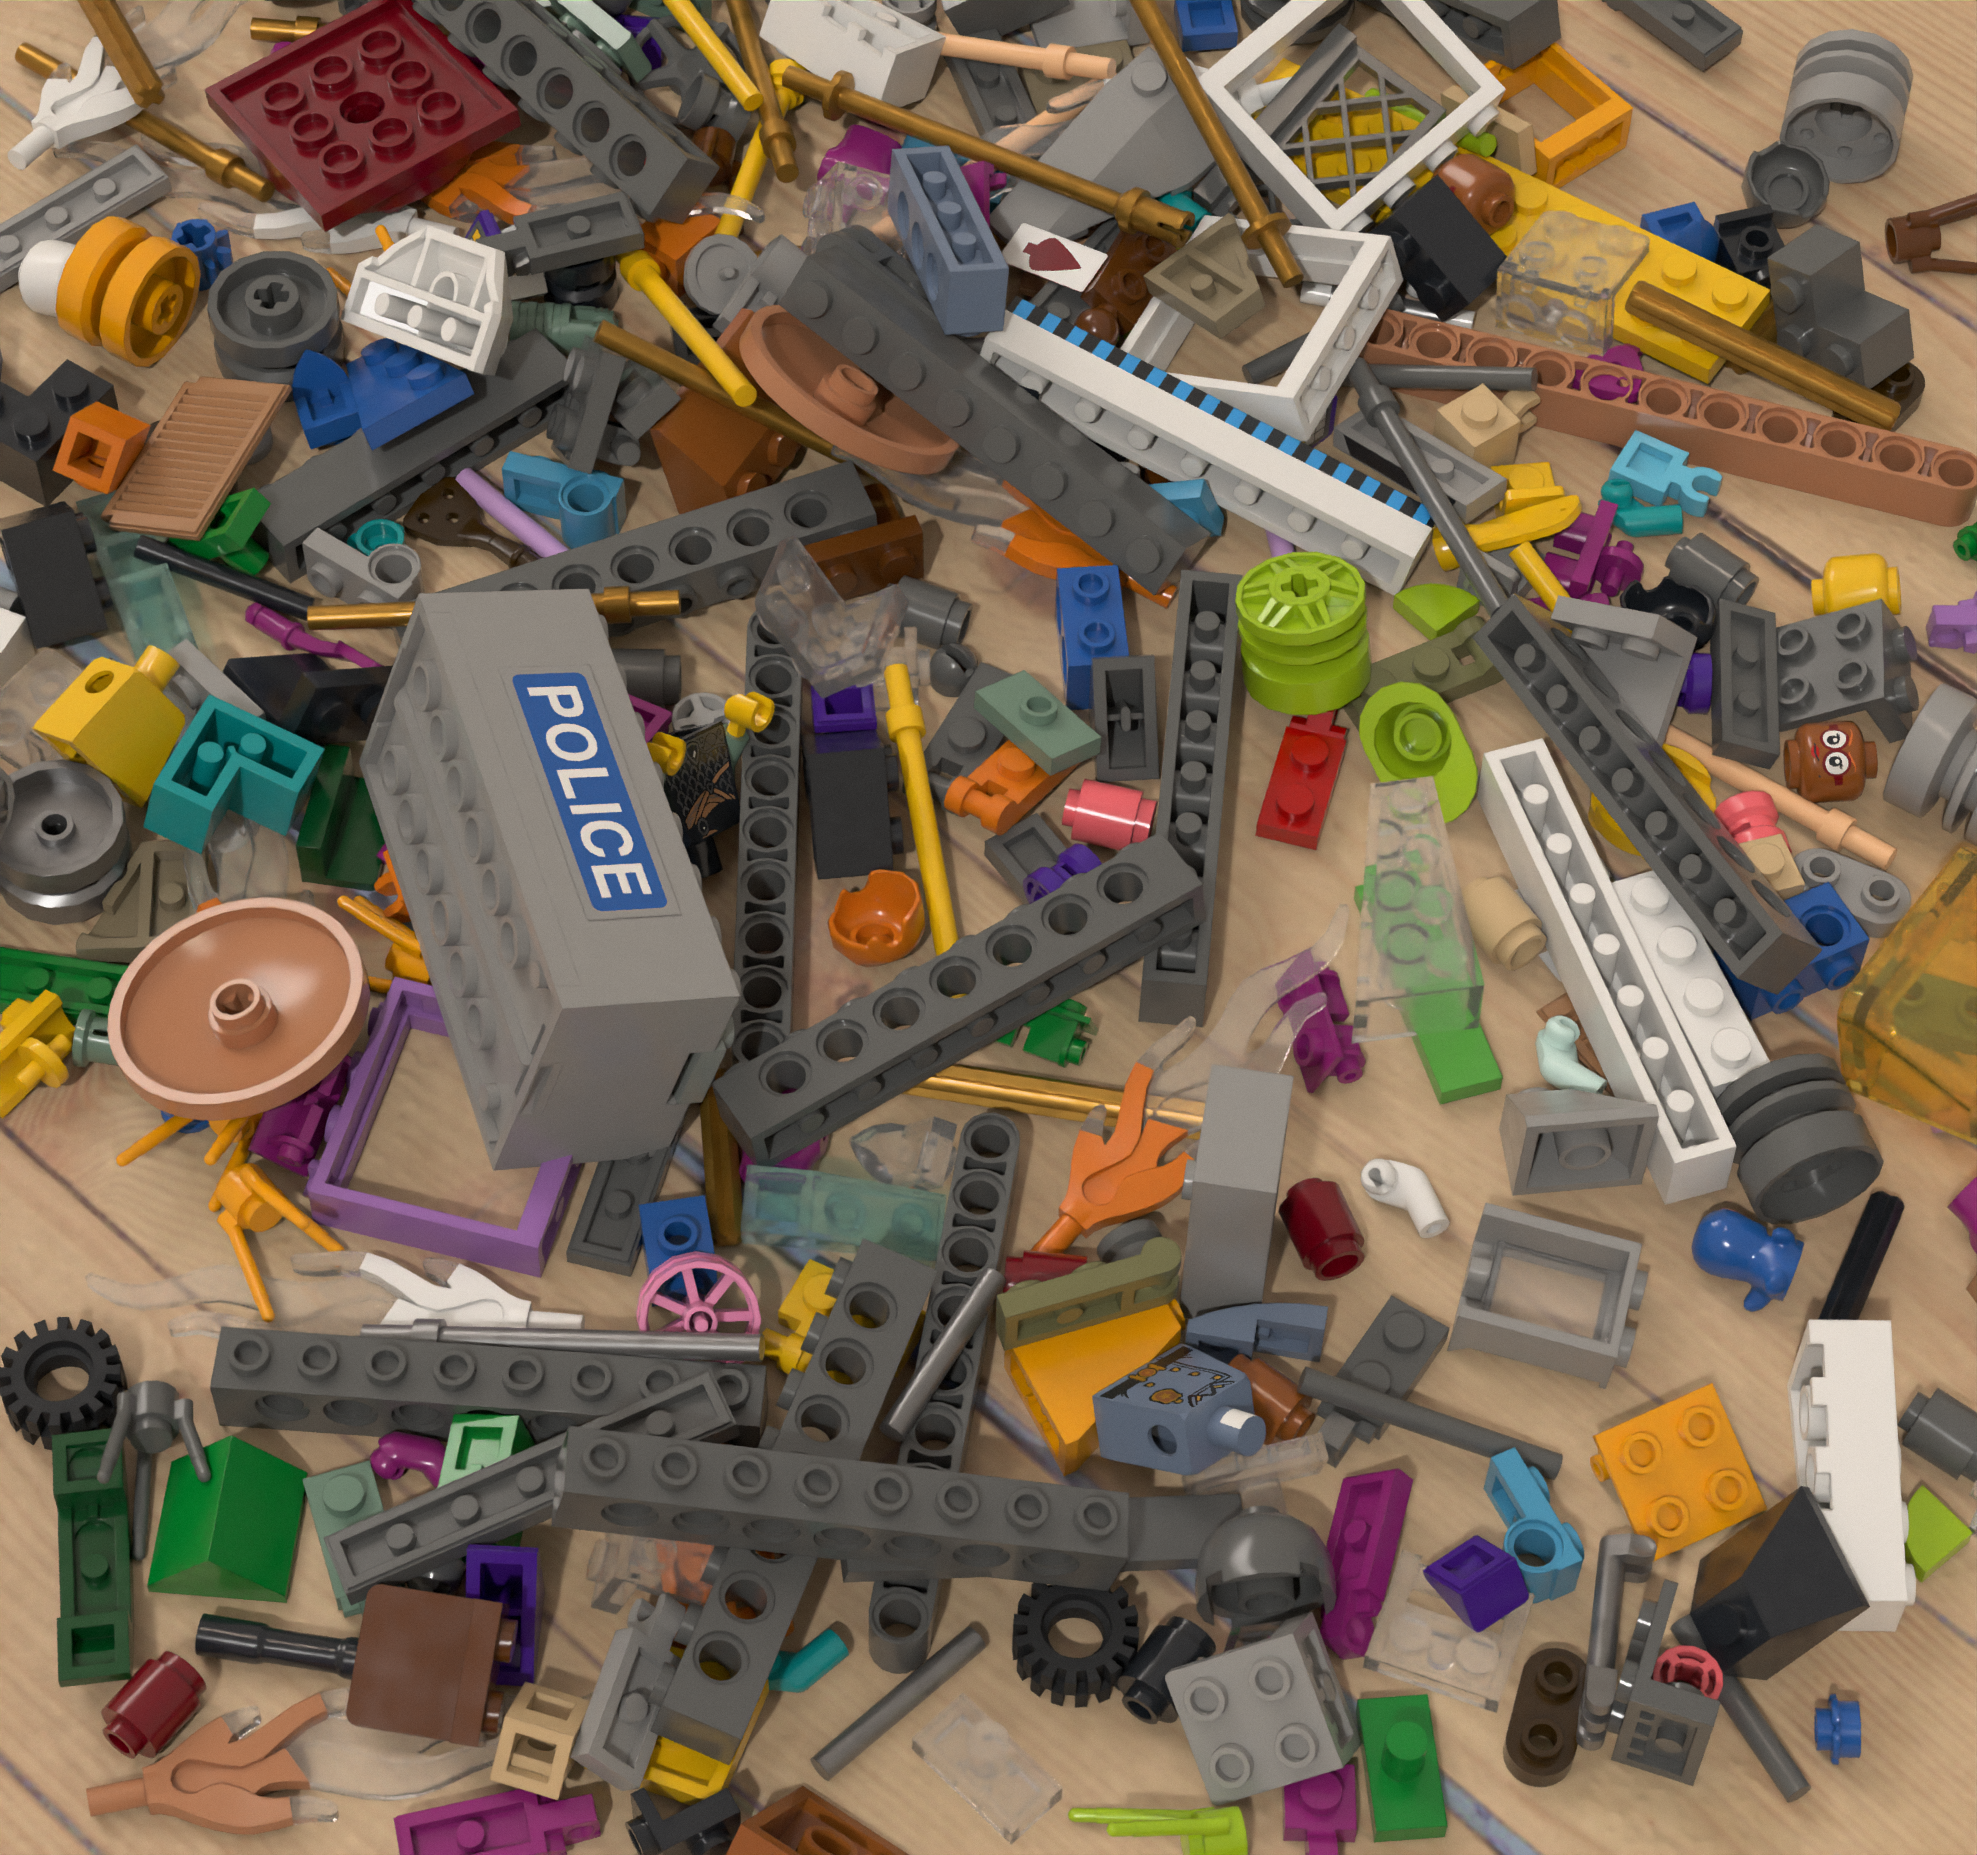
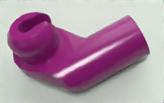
M398 1431L385 1434L379 1438V1447L371 1453L369 1459L372 1469L384 1479L396 1480L403 1475L405 1468L422 1472L435 1489L438 1487L446 1447L439 1440Z

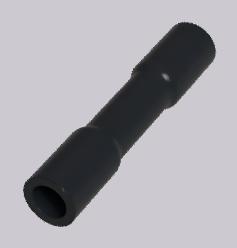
M204 1613L197 1629L195 1652L198 1656L248 1664L271 1663L334 1673L344 1679L352 1680L359 1638L347 1637L341 1639L272 1628L263 1622Z

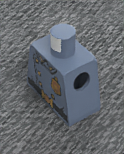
M1183 1343L1176 1345L1092 1396L1101 1457L1109 1460L1188 1476L1200 1473L1232 1452L1248 1457L1253 1456L1262 1447L1266 1436L1264 1420L1254 1413L1251 1383L1247 1375Z

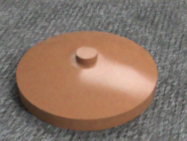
M780 305L760 308L755 312L742 333L739 341L741 357L759 386L790 416L838 448L886 469L908 474L925 475L943 470L960 446Z
M260 897L226 902L197 912L176 923L148 944L133 960L120 979L110 1003L107 1026L109 1044L113 1056L128 1084L141 1098L154 1107L172 1115L196 1120L217 1121L252 1116L281 1106L302 1095L323 1080L343 1060L357 1040L367 1016L370 1000L368 972L349 932L335 918L319 908L283 898Z

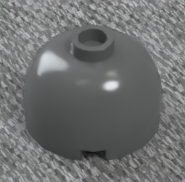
M1253 1506L1244 1509L1239 1513V1516L1227 1520L1206 1538L1198 1556L1195 1577L1196 1609L1202 1619L1213 1626L1215 1614L1231 1619L1232 1632L1274 1634L1287 1619L1309 1613L1311 1610L1319 1608L1322 1604H1324L1326 1615L1334 1609L1337 1593L1335 1572L1330 1552L1313 1527L1289 1514L1280 1513L1274 1507Z

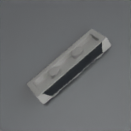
M1361 410L1334 427L1333 446L1418 496L1378 427L1370 426ZM1400 417L1463 524H1467L1503 500L1504 493L1506 492L1507 478Z

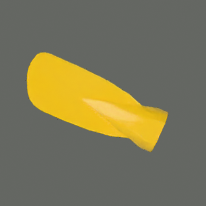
M1569 495L1521 509L1481 524H1465L1464 526L1478 549L1488 552L1518 545L1527 540L1532 541L1550 536L1564 530L1580 515L1582 504L1578 495ZM1435 528L1432 543L1441 568L1445 572L1459 568L1460 565L1438 528Z

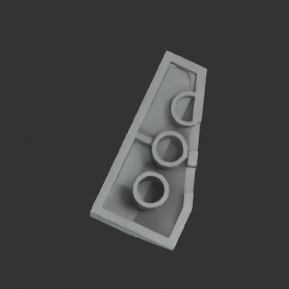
M1150 46L1106 83L1038 160L1120 193H1124L1134 187H1140L1149 191L1152 199L1170 192L1171 196L1190 189L1217 164L1161 59ZM1021 179L990 214V230L1005 244L1009 243L1023 223L1073 241L1087 235L1090 227L1114 217V215Z

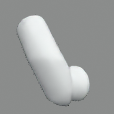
M1384 1159L1371 1160L1363 1167L1360 1179L1362 1186L1369 1196L1379 1202L1407 1210L1420 1237H1434L1447 1229L1450 1222L1428 1177L1421 1169Z

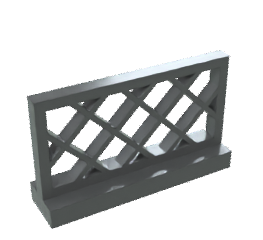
M1338 23L1255 121L1287 156L1305 154L1307 178L1319 191L1349 187L1351 198L1357 193L1356 186L1367 185L1445 119L1447 109L1357 45V35ZM1360 67L1378 80L1379 96L1346 99L1344 83ZM1386 87L1391 89L1396 94L1386 95ZM1338 91L1339 100L1329 101ZM1412 105L1426 115L1416 129L1395 132L1390 130L1388 107ZM1381 108L1384 133L1350 137L1347 112ZM1341 113L1342 138L1310 141L1308 125L1316 115ZM1302 133L1303 142L1293 143ZM1403 143L1393 154L1392 145ZM1385 145L1387 162L1380 171L1354 174L1352 149ZM1345 150L1348 175L1314 179L1311 154ZM1241 158L1261 197L1268 196L1270 214L1277 213L1276 195L1266 184L1257 185L1261 179ZM1217 164L1193 191L1194 201L1209 211L1212 216L1224 217L1228 213L1232 214L1239 206ZM1289 219L1292 225L1304 226L1298 219Z

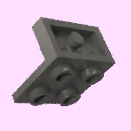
M1665 1579L1658 1602L1647 1598L1643 1599L1615 1693L1607 1731L1618 1735L1611 1760L1693 1786L1721 1701L1705 1697L1699 1689L1681 1682L1664 1684L1651 1679L1678 1587L1677 1582Z

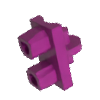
M1601 500L1595 516L1581 512L1570 526L1555 533L1553 547L1580 554L1579 559L1576 560L1548 551L1544 559L1545 564L1571 598L1580 599L1592 594L1596 581L1602 584L1600 591L1610 597L1616 596L1619 590L1624 591L1633 580L1641 581L1644 574V564L1633 553V544L1620 540L1616 546H1610L1612 539L1610 529L1617 513L1618 504Z

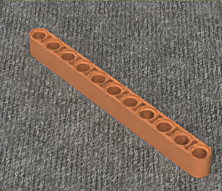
M1390 309L1385 310L1358 356L1364 358L1367 364L1535 367L1538 373V383L1534 392L1541 399L1540 403L1529 409L1537 417V422L1533 426L1622 448L1625 447L1634 431L1637 430L1688 452L1687 464L1707 467L1715 471L1939 526L1954 527L1968 521L1977 500V456L1961 448ZM1575 369L1584 370L1580 378L1579 390L1573 388ZM1600 375H1611L1617 378L1625 377L1627 380L1621 379L1620 386L1627 387L1630 384V389L1624 397H1618L1614 400L1600 399L1591 394L1589 382L1594 377ZM1633 378L1642 379V386L1638 391L1637 401L1628 403L1629 395L1633 390ZM1389 388L1391 391L1443 404H1448L1471 391L1460 389ZM1490 390L1500 401L1509 392Z

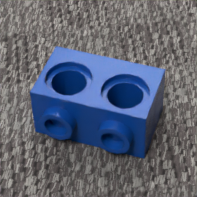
M1118 565L1057 568L1055 620L1065 706L1070 710L1088 709L1092 657L1129 656Z
M1829 882L1784 900L1817 943L1826 946L1819 945L1822 951L1778 995L1737 979L1714 949L1713 956L1750 1021L1772 1011L1775 1014L1785 1013L1797 1006L1804 997L1825 988L1831 991L1841 989L1851 983L1860 973L1870 939Z

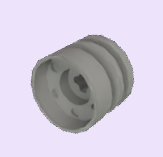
M1848 29L1829 31L1811 39L1797 56L1780 132V140L1785 144L1807 147L1823 161L1830 182L1840 184L1865 182L1883 174L1896 161L1913 81V72L1909 59L1894 43L1875 33Z
M1943 683L1932 693L1911 727L1888 776L1883 792V800L1922 818L1942 797L1948 800L1943 818V830L1949 833L1955 832L1969 812H1972L1973 814L1965 834V841L1977 846V699Z

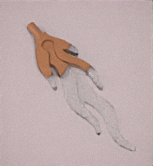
M341 1688L317 1693L292 1705L245 1739L242 1738L261 1723L260 1709L257 1706H248L224 1714L202 1726L163 1759L143 1767L142 1778L86 1788L91 1817L148 1806L150 1815L162 1814L177 1817L214 1831L255 1835L310 1822H334L339 1818L338 1806L331 1800L308 1795L279 1798L262 1797L270 1792L283 1789L315 1790L364 1800L379 1801L416 1798L440 1790L466 1776L493 1766L499 1739L488 1740L486 1747L463 1746L444 1754L426 1756L422 1753L436 1744L444 1742V1740L352 1725L348 1719L340 1718L346 1716L350 1688ZM593 1692L581 1698L590 1701ZM506 1693L500 1729H502L505 1715L515 1700L516 1695Z

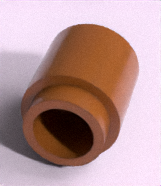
M1244 1354L1234 1357L1228 1365L1247 1375L1251 1383L1254 1413L1265 1422L1266 1436L1263 1444L1273 1451L1279 1449L1285 1443L1291 1447L1297 1445L1306 1435L1315 1419V1413L1309 1410L1313 1398L1297 1393L1298 1384L1258 1357L1251 1360Z

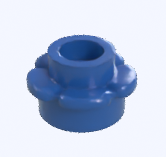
M1830 1694L1828 1697V1708H1815L1814 1736L1816 1751H1830V1761L1834 1765L1839 1764L1840 1758H1860L1861 1719L1858 1700L1838 1701L1836 1694Z

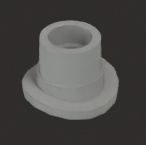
M716 234L703 238L691 249L685 262L683 283L688 297L698 308L711 315L719 316L753 266L757 255L745 242L732 235Z

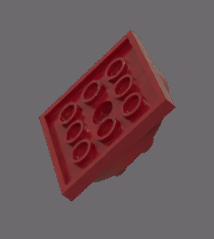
M372 0L204 89L209 107L255 155L264 177L274 183L275 189L279 193L300 205L325 232L358 214L394 213L401 210L405 205L431 194L440 187L449 184L467 163L474 151L521 126L518 109L460 50L448 41L446 35L434 23L428 21L413 9L412 5L414 3L411 0Z

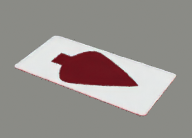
M1026 223L1021 224L1002 251L1007 264L1079 292H1083L1108 257L1105 253Z

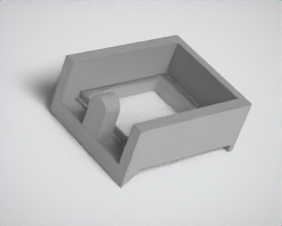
M1485 1203L1474 1237L1447 1351L1471 1348L1599 1382V1388L1606 1389L1614 1365L1627 1367L1635 1339L1636 1329L1624 1325L1628 1308L1636 1311L1639 1310L1647 1283L1648 1272L1637 1269L1642 1244Z

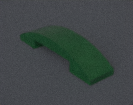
M112 1428L52 1435L53 1496L58 1512L60 1618H57V1652L60 1688L129 1680L133 1674V1560L124 1443L110 1481L102 1484L97 1480L101 1459Z

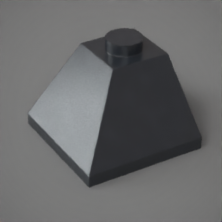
M1800 1486L1700 1559L1690 1616L1708 1653L1717 1661L1724 1676L1768 1680L1870 1608V1605L1810 1488Z

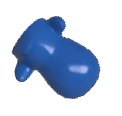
M1723 1208L1712 1211L1702 1218L1694 1234L1691 1249L1693 1258L1699 1268L1708 1274L1749 1283L1751 1289L1744 1299L1743 1307L1747 1311L1754 1312L1763 1309L1773 1299L1784 1300L1797 1269L1804 1242L1795 1239V1235L1789 1229L1783 1227L1774 1229L1772 1236H1769L1766 1227L1747 1218L1738 1211Z

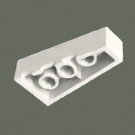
M1809 1319L1787 1383L1797 1487L1806 1486L1810 1488L1870 1605V1608L1837 1631L1895 1632L1905 1607L1914 1605L1916 1577L1913 1565L1905 1564L1904 1543H1906L1908 1538L1909 1517L1906 1502L1902 1501L1900 1475L1902 1461L1901 1448L1898 1441L1891 1320Z

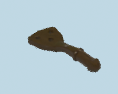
M453 477L443 478L420 494L403 518L404 531L409 535L437 546L476 547L489 551L507 564L509 569L541 559L531 552L529 546L521 545L505 538L484 525L475 499ZM448 494L453 496L451 499L443 498L444 495ZM454 518L457 519L458 522L450 523L448 522V520ZM420 519L429 520L427 523L418 522Z

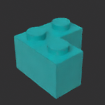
M209 694L154 782L143 827L199 854H202L228 809L286 836L311 794L325 748Z

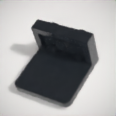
M301 653L231 658L227 661L223 673L265 712V721L319 745L367 740L393 665L331 670L317 655Z

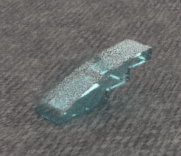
M116 490L108 495L100 494L76 501L77 512H82L84 517L87 516L97 547V552L92 554L100 576H105L114 605V613L134 663L136 664L148 645L155 646L167 653V651L187 638L198 649L168 564L164 563L155 566L134 558L133 555L140 536L145 534L112 531L109 527L110 523H106L101 519L102 512ZM145 535L156 540L154 535Z

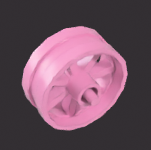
M694 1251L672 1256L652 1270L640 1289L636 1308L639 1331H650L648 1314L650 1303H654L680 1315L679 1319L655 1331L683 1332L686 1330V1332L720 1333L716 1329L718 1322L747 1321L744 1333L759 1334L761 1315L753 1287L739 1267L720 1255ZM706 1268L723 1274L705 1296L697 1291L692 1269ZM678 1272H682L687 1296L682 1301L657 1291L665 1281ZM732 1282H736L744 1293L748 1308L713 1309ZM712 1360V1361H708V1362H722V1363H736V1364H742V1363H744V1361H724V1360Z

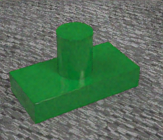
M255 488L229 495L224 500L200 541L170 537L166 544L207 559L220 557L231 568L255 576L266 564L269 552L256 542L251 535L271 503Z
M1428 1694L1358 1699L1355 1712L1358 1733L1362 1742L1360 1747L1374 1843L1445 1837L1448 1825Z

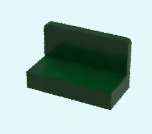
M325 744L319 770L296 842L302 882L375 891L374 884L381 876L384 863L376 857V854L385 844V840L365 779L363 777H356L354 774L350 747Z

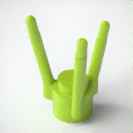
M1238 1806L1218 1809L1206 1807L1192 1810L1096 1807L1072 1808L1068 1812L1069 1820L1072 1822L1108 1824L1106 1831L1112 1837L1180 1836L1183 1855H1248L1244 1819Z

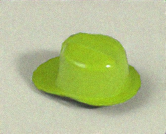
M1400 681L1382 687L1367 700L1360 715L1359 736L1364 751L1388 799L1401 815L1416 824L1438 826L1454 821L1468 809L1476 794L1478 769L1475 758L1459 725L1456 714L1437 692L1420 683Z

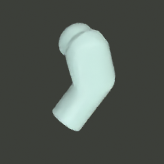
M1554 1016L1548 1019L1545 1029L1538 1032L1535 1042L1542 1077L1560 1090L1574 1089L1602 1095L1608 1081L1578 1063L1577 1048L1574 1043L1580 1036L1578 1025L1565 1016Z

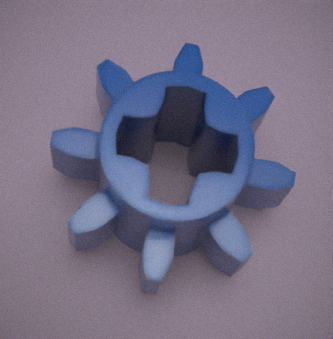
M190 219L176 224L171 240L190 248L198 257L201 273L199 291L210 289L220 272L234 263L228 231L225 229L215 232L214 227L207 219Z

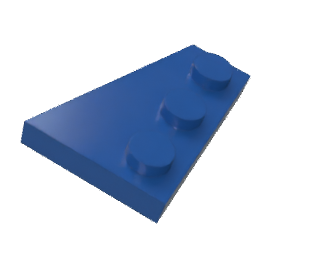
M388 338L379 339L368 344L362 349L361 357L346 364L362 430L371 450L380 447L474 395L466 373L425 352Z

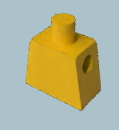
M152 645L147 646L134 667L104 657L94 659L37 720L32 729L65 760L90 765L108 777L123 802L142 808L185 725V715L162 693L180 665L168 653Z

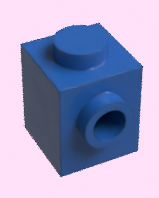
M705 1195L639 1205L642 1245L648 1277L652 1270L672 1256L694 1251L715 1254ZM706 1268L692 1269L698 1293L706 1296L717 1282V1271ZM678 1272L665 1281L657 1291L682 1301L687 1296L682 1272Z

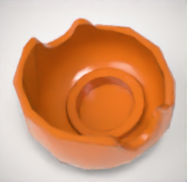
M878 869L869 873L866 886L862 890L852 893L845 888L842 889L834 912L830 915L827 922L833 948L856 965L864 967L883 966L904 958L919 944L925 930V916L918 883L904 872Z

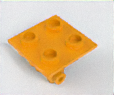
M1709 1383L1593 1435L1598 1448V1454L1590 1457L1592 1471L1600 1482L1608 1479L1612 1480L1634 1534L1644 1535L1655 1541L1657 1550L1654 1561L1767 1510L1713 1383Z

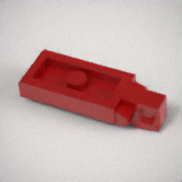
M1338 710L1308 715L1307 719L1292 716L1290 726H1286L1258 817L1255 836L1317 850L1345 755L1347 728L1334 725Z

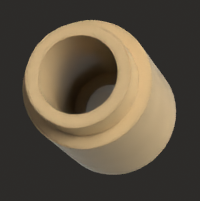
M1497 876L1490 879L1479 877L1470 882L1460 892L1457 899L1459 905L1455 911V919L1494 964H1503L1507 970L1514 971L1530 963L1543 950L1547 937L1541 931V920L1503 877Z

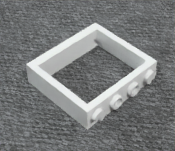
M1291 0L1202 74L1198 80L1239 156L1304 226L1365 233L1374 223L1370 218L1374 212L1384 204L1390 209L1399 205L1415 189L1416 184L1412 180L1427 167L1434 173L1441 164L1452 159L1459 150L1454 144L1470 132L1474 137H1478L1485 132L1487 126L1501 114L1496 108L1506 89L1424 0H1381L1470 97L1346 203L1336 209L1232 96L1235 91L1344 1Z
M1205 215L1188 242L1222 217ZM1236 219L1240 235L1242 236L1243 232L1250 225L1245 219ZM1291 225L1283 238L1304 275L1302 281L1338 285L1277 387L1176 373L1168 374L1299 441L1308 442L1403 282L1391 236ZM1245 245L1255 275L1278 278L1263 249L1249 250ZM1153 296L1120 349L1165 372L1193 327L1194 322Z

